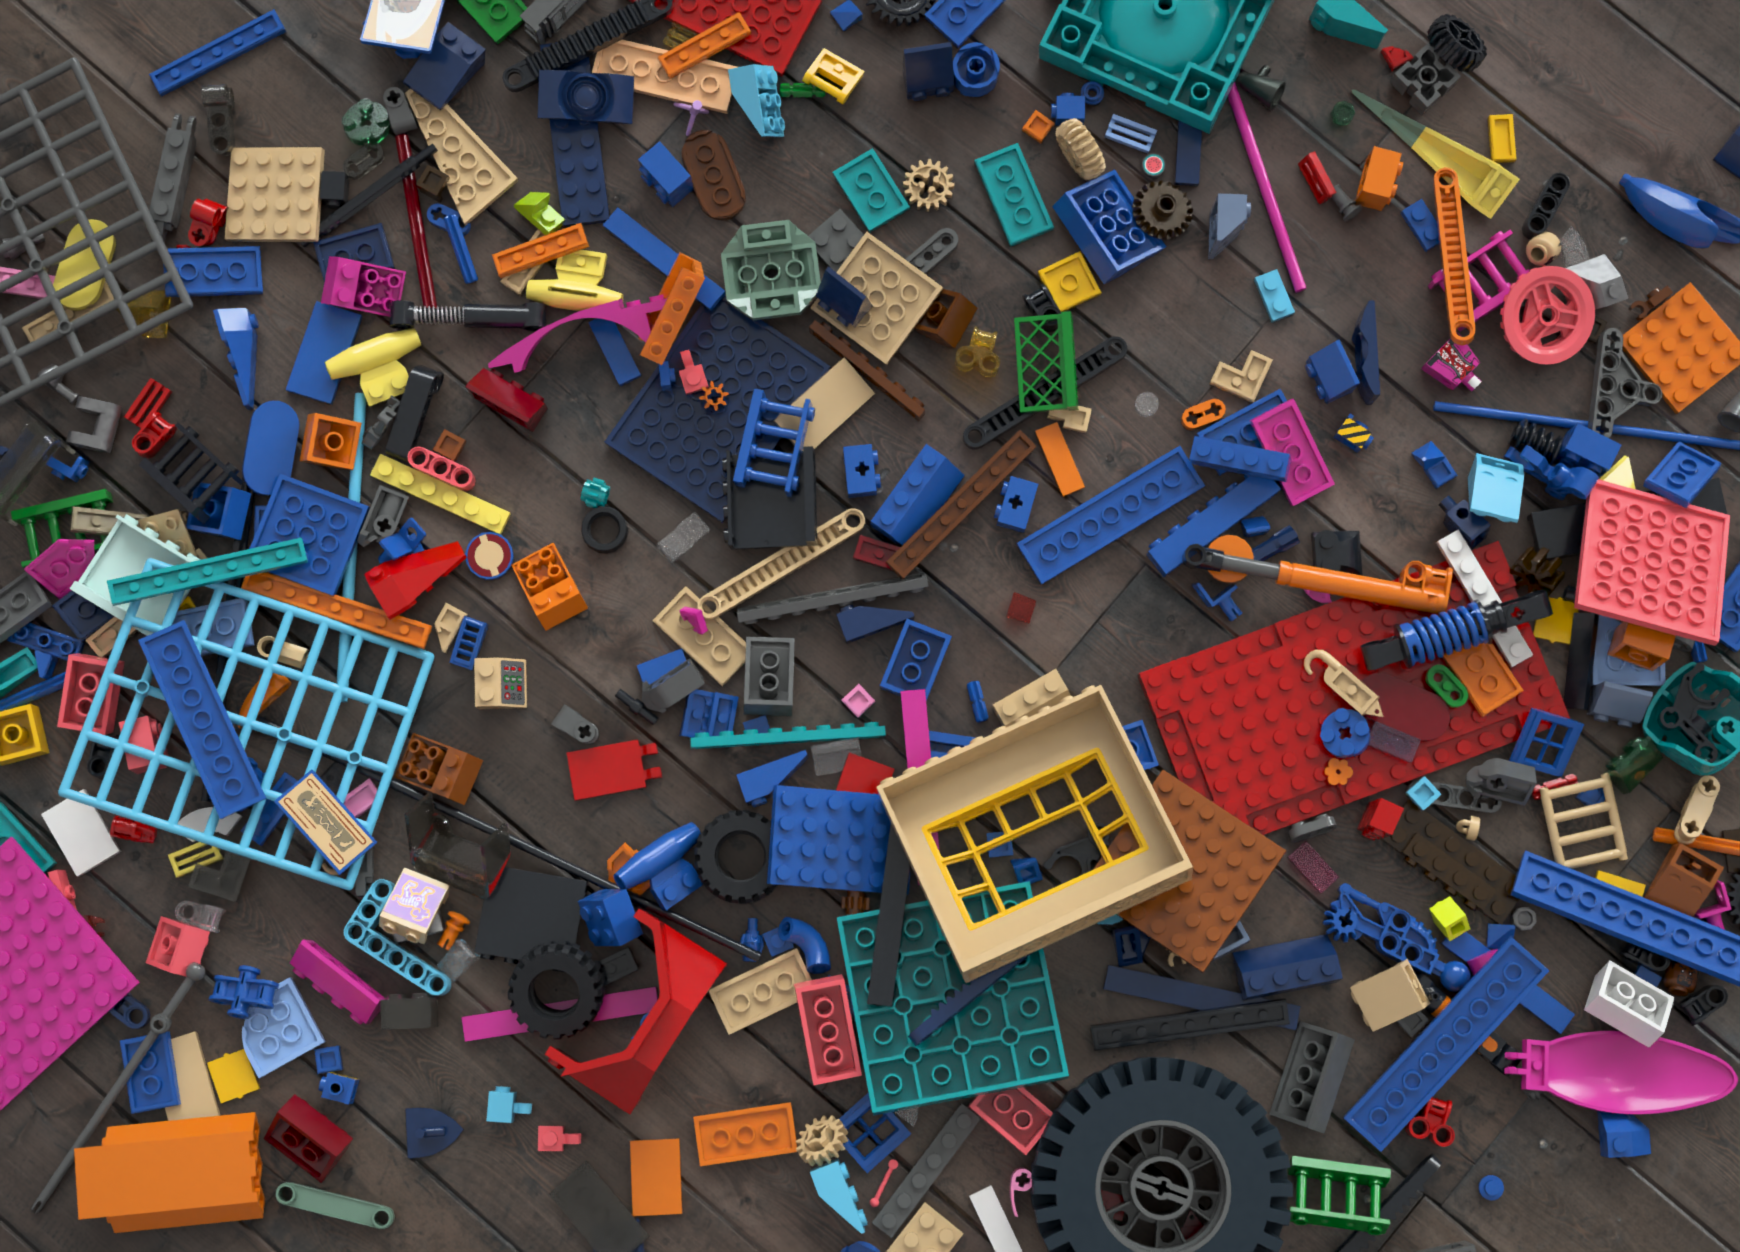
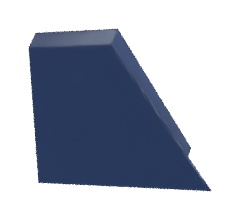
M1134 926L1111 930L1119 967L1143 963L1142 958L1151 938Z

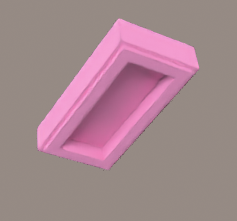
M369 778L347 794L344 805L355 818H358L371 809L378 788Z

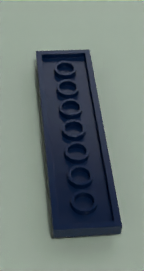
M552 43L541 44V50L544 47H549ZM590 57L563 70L591 73ZM549 119L561 216L565 219L562 223L563 228L579 223L582 225L605 223L610 215L598 122Z

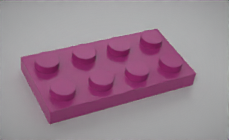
M1290 399L1250 420L1263 449L1287 453L1291 456L1287 482L1279 481L1290 506H1295L1335 485L1294 399Z

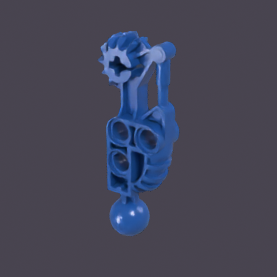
M1347 883L1338 887V900L1330 904L1332 912H1324V915L1330 918V920L1322 922L1323 925H1330L1331 927L1326 930L1327 935L1333 931L1335 932L1333 940L1337 941L1341 936L1342 941L1346 943L1349 936L1353 940H1357L1363 934L1375 941V947L1379 953L1398 963L1407 959L1405 951L1407 948H1412L1416 953L1414 961H1408L1413 970L1419 971L1425 976L1431 975V973L1439 976L1443 987L1452 992H1459L1469 982L1471 975L1465 964L1459 961H1449L1445 964L1437 960L1439 957L1438 950L1435 949L1437 939L1433 938L1430 929L1427 930L1423 926V922H1416V918L1409 915L1405 910H1401L1386 902L1379 903L1367 897V895L1353 889ZM1352 899L1377 909L1382 925L1363 917ZM1346 915V922L1349 923V925H1345L1342 927V922L1339 920V918H1342ZM1395 915L1403 918L1404 924L1402 928L1394 925L1393 917ZM1385 937L1391 938L1394 943L1391 950H1387L1383 946V939Z

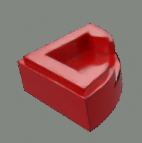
M1393 46L1385 47L1381 50L1392 71L1402 67L1408 61L1411 62L1413 56L1408 51Z

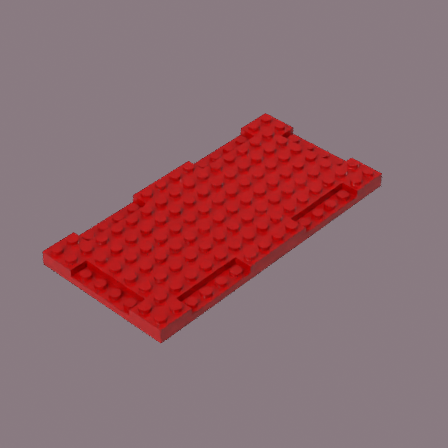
M1499 541L1472 550L1473 555L1500 600L1505 602L1518 598L1515 589L1516 582L1513 575L1510 574V567ZM1447 561L1432 566L1434 569L1445 571L1447 568H1451ZM1417 571L1409 574V576L1418 579L1419 573ZM1454 572L1452 573L1446 613L1449 609L1456 610L1458 606L1466 608L1467 604L1471 603ZM1400 578L1395 579V580H1392V581H1393V582H1399V579H1400ZM1349 597L1341 598L1276 622L1268 627L1138 674L1177 779L1262 835L1515 742L1520 736L1531 708L1540 709L1569 719L1570 716L1553 675L1550 676L1531 626L1529 622L1516 625L1533 653L1531 657L1510 668L1495 641H1492V644L1524 690L1523 692L1483 717L1480 716L1469 698L1460 707L1451 708L1448 706L1450 711L1448 728L1440 737L1428 741L1413 739L1365 718L1371 734L1370 743L1365 751L1355 757L1338 758L1332 755L1325 748L1320 737L1324 720L1340 708L1357 710L1326 684L1324 674L1328 665L1320 658H1314L1310 662L1313 674L1309 675L1305 671L1304 659L1311 651L1318 649L1328 652L1360 681L1374 673H1386L1434 694L1436 693L1426 683V672L1434 665H1444L1449 669L1443 658L1437 657L1435 653L1434 660L1431 661L1426 656L1424 663L1415 662V665L1410 669H1407L1401 660L1376 670H1367L1360 649L1361 645L1394 636L1395 624H1411L1413 620L1420 621L1421 618H1429L1434 613ZM1515 607L1511 615L1516 617V612L1520 611V609ZM1434 674V680L1440 682L1441 676ZM1452 691L1450 697L1453 700H1457L1458 694ZM1541 720L1535 734L1549 729L1552 723ZM1350 728L1340 731L1341 739L1352 736ZM1332 758H1336L1339 761L1346 760L1348 766L1353 770V775L1347 778V783L1344 785L1339 783L1331 785L1328 782V776L1325 775L1324 770L1328 767V762Z

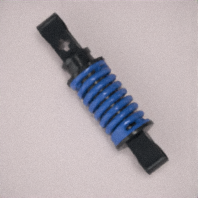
M1537 590L1502 603L1494 600L1486 606H1483L1477 599L1474 602L1468 603L1466 608L1458 606L1456 610L1449 609L1447 613L1442 611L1438 615L1432 614L1429 618H1421L1420 621L1413 620L1411 624H1395L1394 636L1365 643L1360 646L1367 670H1376L1401 660L1406 668L1410 669L1415 665V662L1424 663L1426 656L1431 661L1435 659V653L1437 657L1442 658L1444 650L1447 655L1453 654V648L1456 652H1461L1462 645L1464 649L1468 650L1471 648V644L1473 647H1477L1482 643L1492 644V635L1499 632L1501 634L1507 633V628L1546 618L1551 616L1553 611L1547 590ZM1515 607L1520 609V611L1516 612V617L1511 615Z

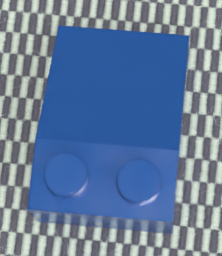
M806 750L737 774L736 776L747 805H753L756 808L767 804L766 799L773 796L774 785L783 786L808 759Z

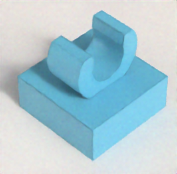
M1424 776L1406 792V795L1421 811H1424L1441 793Z

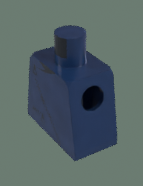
M1447 496L1439 503L1440 508L1446 513L1443 521L1445 527L1450 533L1459 529L1471 550L1487 538L1491 525L1482 516L1471 512L1469 503L1466 500H1462L1457 504L1450 496Z

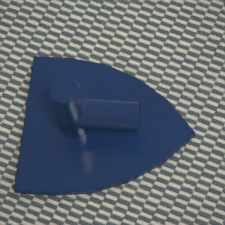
M431 1108L405 1109L408 1158L434 1155L452 1144L464 1130L453 1118L443 1112Z

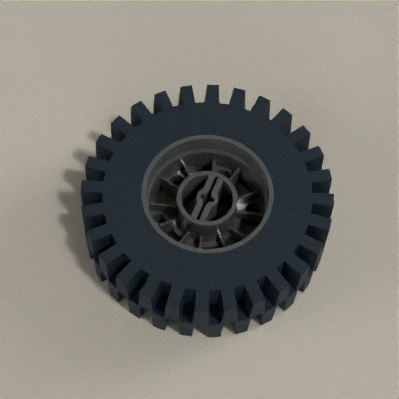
M1141 1057L1135 1060L1111 1064L1109 1068L1100 1072H1094L1084 1078L1083 1083L1071 1089L1063 1097V1102L1056 1110H1052L1053 1114L1047 1122L1041 1138L1036 1143V1155L1034 1163H1031L1032 1191H1030L1039 1233L1049 1252H1279L1283 1244L1282 1239L1279 1237L1282 1226H1289L1291 1212L1286 1208L1287 1198L1293 1197V1184L1287 1179L1286 1168H1290L1291 1165L1288 1154L1281 1149L1279 1140L1282 1137L1277 1127L1270 1124L1265 1116L1268 1114L1259 1102L1254 1101L1247 1094L1248 1091L1239 1083L1231 1081L1223 1073L1195 1062L1168 1057ZM1164 1127L1175 1128L1190 1135V1138L1179 1154L1162 1148ZM1145 1129H1152L1154 1132V1139L1149 1143H1145L1141 1137ZM1133 1133L1141 1152L1135 1155L1127 1164L1111 1152L1123 1139ZM1192 1146H1198L1201 1150V1155L1196 1160L1190 1159L1188 1155L1189 1149ZM1109 1161H1114L1117 1164V1171L1113 1175H1107L1104 1171V1166ZM1153 1162H1170L1180 1171L1184 1186L1171 1182L1161 1174L1151 1175L1142 1170ZM1213 1162L1217 1174L1218 1190L1195 1189L1196 1184L1193 1170ZM1137 1178L1143 1179V1180H1145V1181H1148V1182H1151V1183H1154V1184H1161V1183H1162V1184H1163L1165 1187H1167L1168 1189L1173 1190V1191L1178 1192V1193H1181L1182 1196H1181V1195H1178V1194H1176V1193L1167 1191V1190H1165V1189H1163V1190H1162V1189L1157 1190V1189H1156L1154 1186H1152L1151 1184H1148V1183H1145V1182H1143V1181L1137 1180ZM1101 1182L1121 1183L1124 1202L1105 1210L1101 1196ZM1135 1187L1149 1192L1157 1199H1169L1177 1202V1204L1163 1212L1149 1211L1143 1208L1138 1201ZM1204 1195L1208 1196L1211 1201L1210 1206L1206 1209H1200L1198 1206L1199 1198ZM1188 1208H1191L1207 1221L1195 1235L1185 1240L1176 1219L1181 1217ZM1118 1211H1124L1127 1216L1126 1221L1120 1225L1116 1224L1113 1220L1114 1214ZM1138 1218L1146 1222L1155 1223L1153 1246L1144 1245L1126 1237ZM1170 1228L1173 1231V1238L1167 1242L1162 1241L1160 1237L1162 1230Z

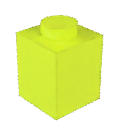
M1450 896L1443 901L1437 902L1429 909L1434 924L1449 941L1470 930L1466 914Z

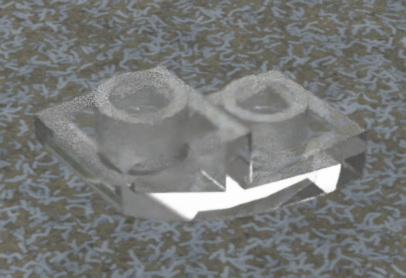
M694 512L677 525L674 531L658 542L657 547L673 564L710 531V528Z

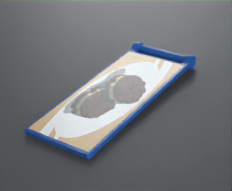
M371 0L360 38L361 43L430 54L445 0Z

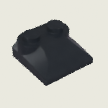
M1323 530L1311 533L1313 567L1363 576L1359 531Z

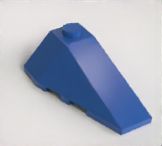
M247 308L213 310L221 339L230 348L227 354L228 360L233 370L237 369L234 378L243 405L248 410L254 409L258 337L256 328L259 327L256 315L251 314Z

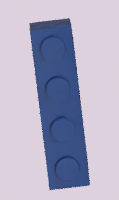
M1194 436L1189 459L1193 465L1281 482H1287L1291 464V456L1287 453Z

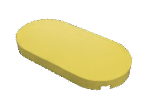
M88 220L94 233L108 227L102 221ZM79 223L70 231L64 249L86 238ZM114 235L99 242L108 264L112 261L116 247ZM90 247L59 263L53 283L56 291L100 269ZM105 278L60 300L62 305L67 309L75 311L84 310L87 306L93 305L101 296Z

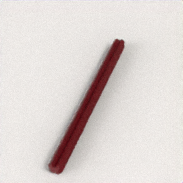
M407 134L395 137L399 163H402L412 155ZM413 172L402 181L423 307L426 306L428 308L430 306L432 308L434 306V308H437L415 172Z

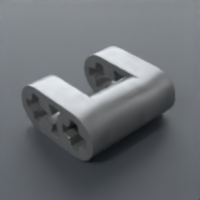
M78 396L75 409L97 415L92 435L69 431L66 443L80 448L111 453L122 406Z

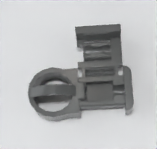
M390 396L382 412L378 415L377 418L380 421L375 423L374 426L369 427L363 434L362 444L370 450H373L380 442L397 414L396 410L400 405V401L394 396Z

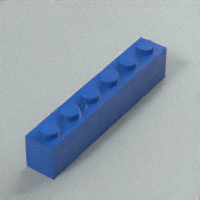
M1244 475L1246 480L1239 485L1237 482L1231 484L1225 489L1227 494L1220 499L1218 496L1212 498L1206 503L1208 508L1201 513L1199 510L1193 512L1187 517L1189 522L1181 527L1180 524H1177L1167 532L1170 536L1162 541L1158 538L1148 546L1151 550L1146 554L1164 578L1183 564V553L1190 545L1199 544L1206 547L1275 496L1281 490L1276 482L1271 479ZM1190 551L1188 553L1189 558L1198 552Z

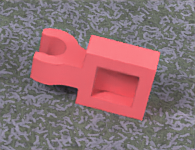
M689 349L680 352L685 369L680 370L679 374L686 395L701 391V387L709 388L702 364L694 366Z
M538 1126V1151H564V1144H581V1133H564V1126Z

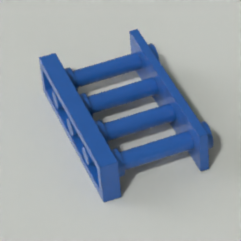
M754 389L733 478L735 486L745 488L747 481L756 480L785 486L786 495L792 497L793 490L797 491L800 477L797 476L808 424L809 421L813 422L815 416V408L812 407L810 399H805L804 408L770 402L766 398L764 390ZM771 411L801 417L799 429L796 431L765 425L761 421L762 413ZM766 434L796 440L793 454L758 447L755 444L757 435ZM761 457L791 463L788 477L755 471L750 467L752 458Z

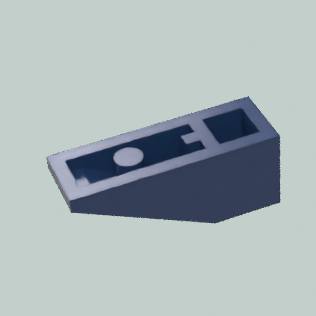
M853 605L839 609L840 613L836 614L846 644L905 623L906 619L914 620L913 612L864 606L854 608Z

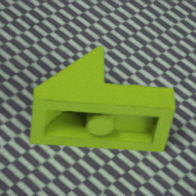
M530 192L515 203L514 208L544 235L554 233L563 226L562 223L565 219L548 205L550 193Z

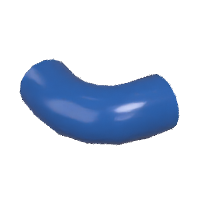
M785 917L779 925V938L783 941L794 943L801 948L809 973L821 974L831 969L830 955L821 934L812 925L802 920Z

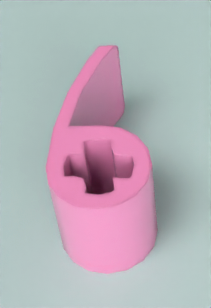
M1024 1167L1015 1169L1010 1178V1201L1015 1217H1018L1014 1202V1190L1027 1191L1032 1187V1173ZM1026 1173L1025 1176L1029 1178V1181L1024 1182L1023 1186H1019V1181H1016V1177Z

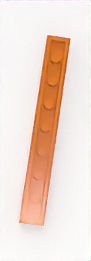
M267 572L246 576L241 586L244 590L425 649L432 629L431 625L400 615L389 620L382 609L338 595L331 596Z

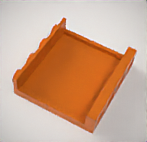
M679 252L659 295L663 294L664 299L667 298L662 310L650 312L653 328L640 353L641 356L660 365L663 364L705 279L701 262Z

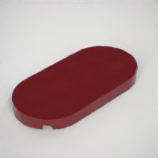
M1374 673L1361 681L1380 697L1378 701L1383 713V717L1365 714V718L1419 741L1436 739L1448 728L1450 711L1445 701L1438 695L1386 673Z

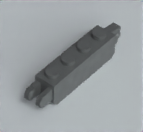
M177 113L174 115L171 128L167 129L149 209L164 243L168 231L172 232L173 228L177 229L179 226L197 140L194 136L197 124L196 117L190 116L188 118L186 130L183 131L180 130L182 115Z

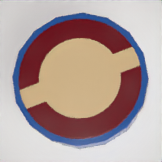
M494 532L481 533L474 537L468 544L465 553L467 557L466 564L470 571L485 580H495L506 575L514 560L513 548L509 541L501 534Z

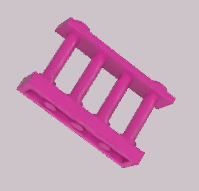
M1511 229L1504 234L1502 231H1499L1490 238L1491 242L1467 257L1468 265L1478 259L1499 288L1497 290L1499 294L1493 298L1490 295L1487 296L1469 270L1471 290L1479 300V307L1473 310L1475 322L1505 303L1503 301L1504 296L1508 295L1509 287L1511 286L1509 282L1506 283L1486 253L1498 247L1518 277L1529 272V269L1526 270L1506 242L1513 234ZM1443 269L1431 276L1433 280L1428 285L1430 290L1440 285L1444 291ZM1465 327L1458 328L1459 332L1466 329Z

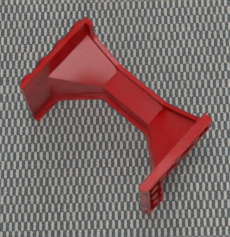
M639 908L633 917L647 925L652 930L654 936L660 995L630 1044L622 1052L580 1063L559 1048L555 1049L552 1046L545 1053L549 1057L548 1062L558 1069L565 1068L561 1076L569 1075L629 1115L643 1098L642 1095L684 1026L718 976L728 965V963L655 916Z

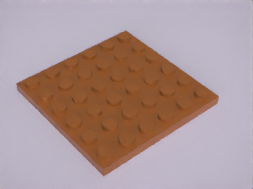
M1162 770L1152 784V787L1193 866L1192 880L1116 915L1204 973L1281 861L1286 850L1165 770ZM1129 823L1124 824L1108 847L1113 861L1139 848L1138 841ZM1103 857L1094 869L1106 864Z

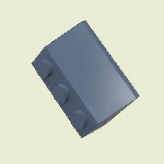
M1218 193L1209 213L1208 259H1214L1238 237L1240 230H1244V224H1247V219L1251 214V203L1247 202V195Z

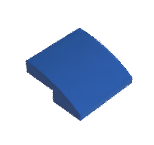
M698 689L694 690L686 697L679 736L693 738L695 733L709 732L710 736H719V732L733 731L739 697Z

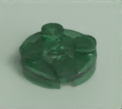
M366 98L361 99L357 104L350 107L341 120L347 138L360 146L370 142L372 145L377 144L385 139L390 132V120L386 108ZM370 120L371 125L362 126L364 121Z

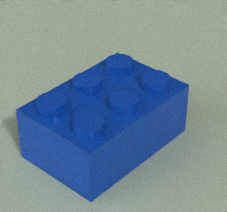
M906 619L881 681L880 689L901 697L900 691L925 689L927 702L952 636Z

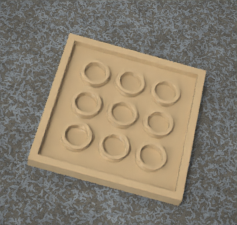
M322 147L231 148L227 207L229 208H227L225 240L228 242H318L321 213V173L324 170L325 150Z
M866 232L836 273L862 292L873 306L855 328L851 324L846 327L836 319L838 314L832 309L828 313L819 306L818 302L820 300L818 298L810 309L887 365L941 293L943 287L877 238Z

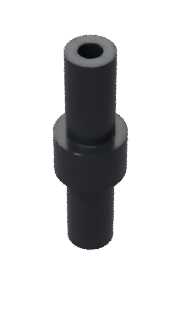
M622 689L616 693L615 697L629 707V711L636 716L639 714L652 725L658 721L659 717L645 708V704L638 698L635 700Z

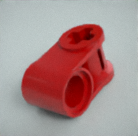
M155 412L132 439V447L141 457L146 459L153 458L164 444L173 437L177 427L175 424H170L163 419L161 413ZM150 441L148 449L140 450L143 442Z

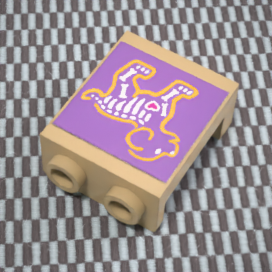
M404 868L380 914L379 926L385 932L404 936L412 943L419 942L425 944L427 933L441 905L445 904L449 896L450 885Z

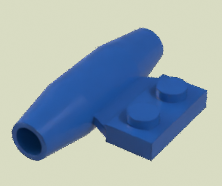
M690 822L665 833L634 854L614 874V880L618 887L628 890L650 880V891L662 911L668 910L701 887L703 883L699 879V875L693 865L682 859L698 842L697 839L701 834L699 828Z

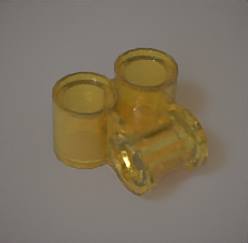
M975 326L970 346H962L956 352V367L961 371L968 372L977 365L978 371L982 376L986 378L994 377L1000 367V359L997 354L993 353L998 332H986L979 330ZM963 354H968L973 360L970 363H963L959 357ZM986 360H991L995 363V367L988 370L983 367L982 363Z

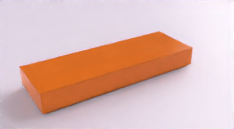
M1056 422L1036 430L1035 435L1062 497L1084 489V483L1058 423Z

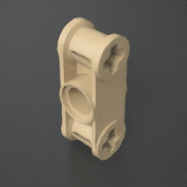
M1703 776L1693 786L1681 810V816L1674 830V837L1679 843L1689 845L1702 833L1720 790V784L1715 777Z

